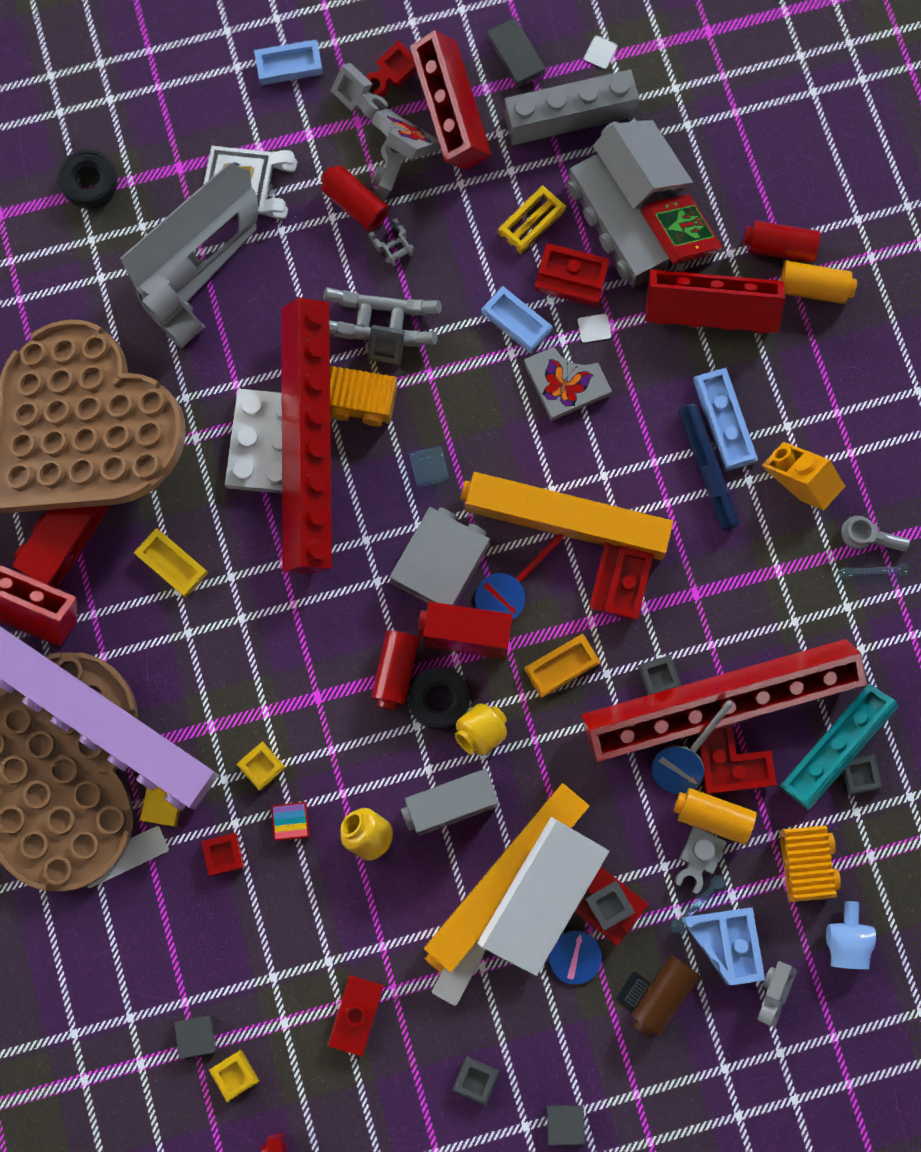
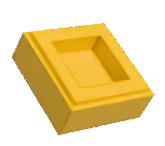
M263 741L236 764L259 791L286 769Z
M242 1049L209 1070L226 1102L259 1082Z

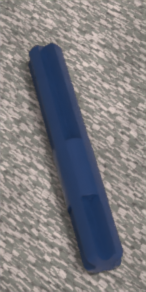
M687 404L681 407L678 413L720 528L722 530L733 529L740 524L729 490L696 404Z

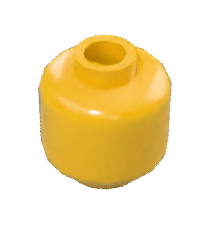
M482 703L475 705L457 720L455 738L458 744L470 755L478 754L483 756L488 754L504 741L507 736L506 716L496 706L489 707Z
M360 808L349 813L341 824L340 839L342 845L363 860L372 861L381 857L391 845L393 829L390 822L369 808Z

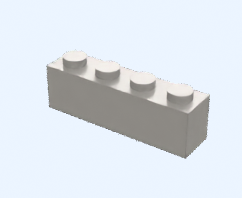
M630 69L505 98L504 118L511 144L516 145L636 117L639 95Z
M596 154L571 167L567 182L568 191L574 200L579 199L584 207L583 214L587 223L591 227L595 226L600 234L599 240L607 254L612 253L617 262L616 269L620 277L624 281L628 280L632 288H635L649 280L650 269L667 271L670 261L669 257L642 215L640 208H632L600 156Z

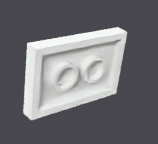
M247 389L237 390L225 479L226 488L282 494V393Z

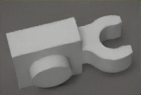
M351 63L342 65L330 90L352 112L361 109L364 115L370 119L373 118L376 111L384 110L388 107L386 100L369 92L372 83Z
M385 142L381 147V154L385 160V165L377 166L371 181L372 184L376 185L373 193L383 201L391 192L402 163L401 161L405 157L400 153H393Z

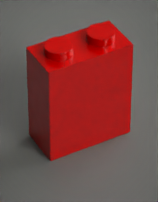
M429 601L427 611L421 610L418 623L419 637L424 638L426 648L506 660L513 614Z

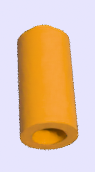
M787 260L784 262L780 281H784L786 295L846 304L848 298L853 299L857 287V279L852 278V271Z
M688 788L686 794L679 792L673 812L678 813L677 821L743 845L747 844L751 836L757 816L756 811L692 788Z

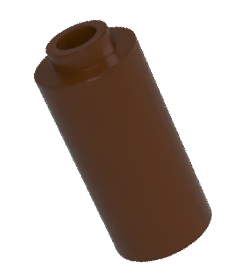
M670 956L631 1014V1017L636 1019L633 1027L650 1039L654 1034L662 1037L701 976L680 960Z

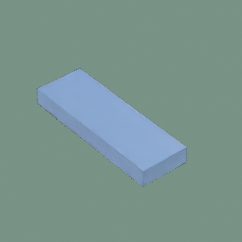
M722 368L695 376L693 382L724 472L756 463L758 458L727 369Z

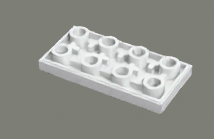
M551 817L477 943L482 948L537 976L607 857L609 850Z

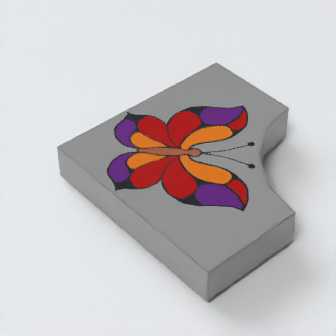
M390 109L376 111L371 120L372 125L381 130L387 137L386 145L410 160L437 151L440 145L437 138Z
M555 347L524 359L523 364L551 421L612 394V390L599 363L589 365L571 363L561 357Z

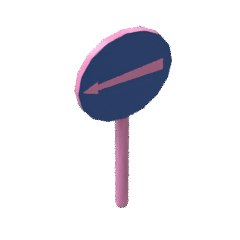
M570 930L562 933L549 954V964L552 972L560 980L568 984H582L590 981L598 973L601 966L602 953L598 943L591 935L583 931Z

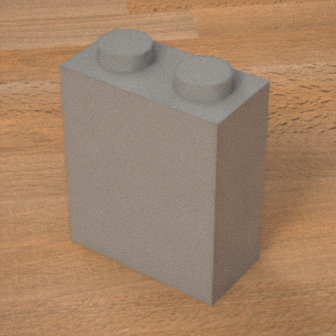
M633 120L626 123L613 122L601 131L602 136L593 145L633 209L642 208L649 202L680 196L693 183L653 120Z
M429 507L389 577L391 584L427 604L430 601L457 605L489 548L490 538L486 537L487 532L471 523L468 526L456 521L457 516L444 508L440 507L437 511Z
M485 768L406 797L407 807L401 808L409 831L416 829L417 834L421 836L497 808L499 802Z

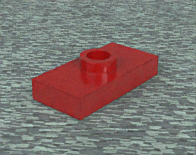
M349 975L329 1040V1047L363 1057L384 988L383 984Z

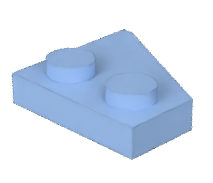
M753 907L683 917V923L727 985L765 980Z

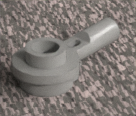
M863 516L850 517L843 523L841 528L843 541L853 549L861 550L867 548L872 543L906 552L909 548V539L878 531L877 524H873Z

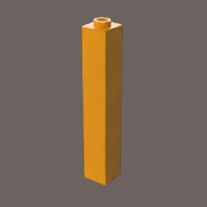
M473 472L471 482L465 480L460 499L466 501L465 512L557 535L562 534L565 537L601 546L608 542L611 545L624 546L654 554L653 558L663 560L666 554L673 526V520L478 472Z
M562 783L423 948L429 953L425 960L440 973L445 968L451 973L483 934L550 818L552 817L572 828L589 808V805Z

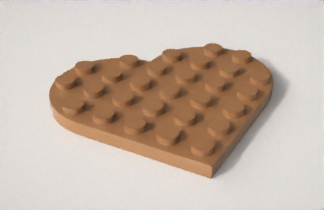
M63 320L48 324L30 334L29 336L32 339L19 352L16 350L12 352L0 376V514L122 504L139 499L157 488L175 468L185 443V418L176 398L153 378L141 374L128 373L126 358L121 347L111 335L96 324L83 320Z
M57 652L45 655L55 664L138 719L137 705L130 686L123 676L108 663L95 656L81 652ZM1 688L0 863L15 878L40 890L65 892L87 887L108 874L117 865L127 849L133 829V807L127 787L116 773L118 767L107 760L111 755L101 747L96 752L79 741L82 734L73 728L67 733L53 724L50 720L54 715L43 708L38 713L22 702L25 695L16 689L10 694Z

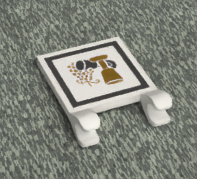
M211 146L204 184L228 163L249 170L251 173V187L255 190L257 196L258 214L276 219H285L288 213L285 201L280 198L267 199L272 168L294 172L297 167V160L294 158V153L289 150L267 152Z

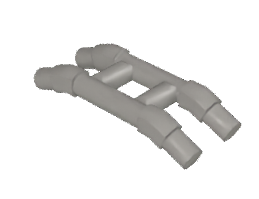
M329 287L325 288L323 300L348 308H359L356 325L329 320L330 334L351 340H370L371 327L369 325L372 309L390 311L389 328L402 330L404 313L406 315L423 316L426 314H440L442 310L439 300L424 301L360 295L359 293L345 290L340 291ZM405 330L404 346L419 347L422 345H436L437 333L435 331Z

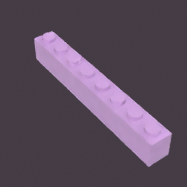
M0 626V687L10 694L16 689L25 695L22 702L38 713L44 708L54 715L50 720L53 724L67 733L73 728L82 734L79 741L95 752L101 747L111 755L107 760L125 772L128 766L139 773L136 778L138 782L152 791L158 786L167 792L168 795L165 800L179 810L183 811L185 806L193 810L198 807L219 776L218 773Z

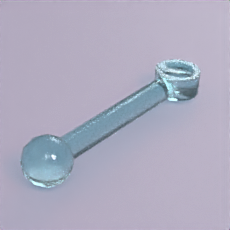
M900 563L897 567H846L839 569V576L848 577L852 575L890 573L907 576L910 572V567L906 563Z
M721 875L713 876L710 880V886L682 917L672 921L670 927L674 933L679 934L683 932L685 927L683 917L692 916L715 890L724 887L725 879Z

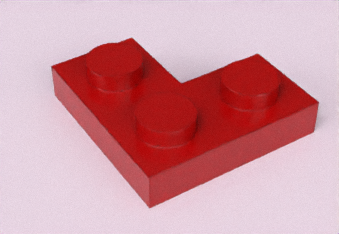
M732 723L715 728L700 746L699 756L704 765L703 783L706 794L777 786L772 750L737 754ZM702 732L696 734L697 739L702 734Z

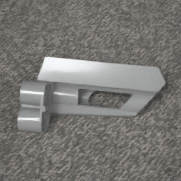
M232 163L224 166L120 258L136 289V294L142 307L180 348H183L206 327L191 312L193 308L187 302L257 229L258 201L255 190L251 187V173L249 170ZM237 213V233L210 258L202 260L196 257L194 250Z

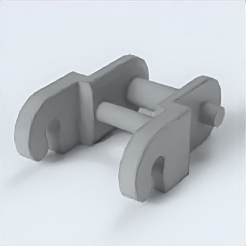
M397 218L392 220L399 233V238L385 245L384 242L380 243L378 238H375L374 232L369 233V237L379 254L384 252L387 257L385 261L387 264L391 263L393 267L396 266L395 260L406 254H409L411 257L414 256L412 251L414 246L412 244L409 246L406 241V231L402 225H399ZM401 242L404 248L391 254L389 248Z

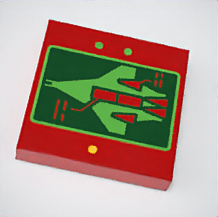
M690 194L649 202L640 209L673 265L714 255L723 248Z

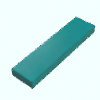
M868 684L780 785L781 790L810 810L899 707L897 701L871 684Z

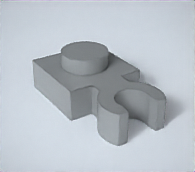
M693 827L679 857L680 860L688 863L686 869L681 870L676 875L675 885L680 886L684 877L691 876L695 881L692 893L698 894L703 887L702 872L714 873L727 841Z
M778 961L776 968L771 967L764 982V987L768 989L766 992L767 998L759 1013V1021L775 1028L782 1005L787 1000L797 973L794 967Z

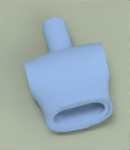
M844 901V923L828 924L826 942L830 948L832 967L868 970L870 967L871 953L876 943V932L874 927L858 924L859 902Z

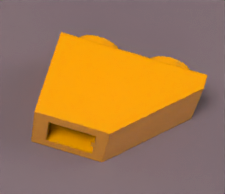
M783 442L762 464L766 472L800 501L823 511L846 487L830 459Z

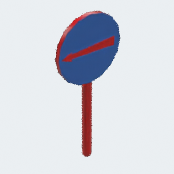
M558 534L516 578L508 574L497 573L489 575L482 580L475 593L476 608L513 614L512 620L517 618L524 608L526 599L524 588L520 583L563 540V535Z

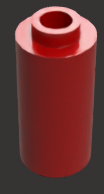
M338 165L335 168L333 166L329 167L321 176V191L368 232L375 231L385 221L390 212V206L342 165Z
M754 220L752 226H746L743 246H748V253L814 264L819 248L820 231Z
M386 631L371 696L372 700L377 701V708L397 711L398 706H405L419 637L399 631Z

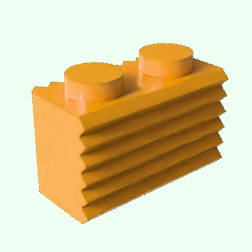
M330 366V417L341 421H347L349 417L361 418L363 423L370 426H382V422L391 423L398 387L397 377Z
M827 825L779 831L788 902L837 898L836 890L841 889V879L838 869H833L831 854H835L836 844L833 833H827Z

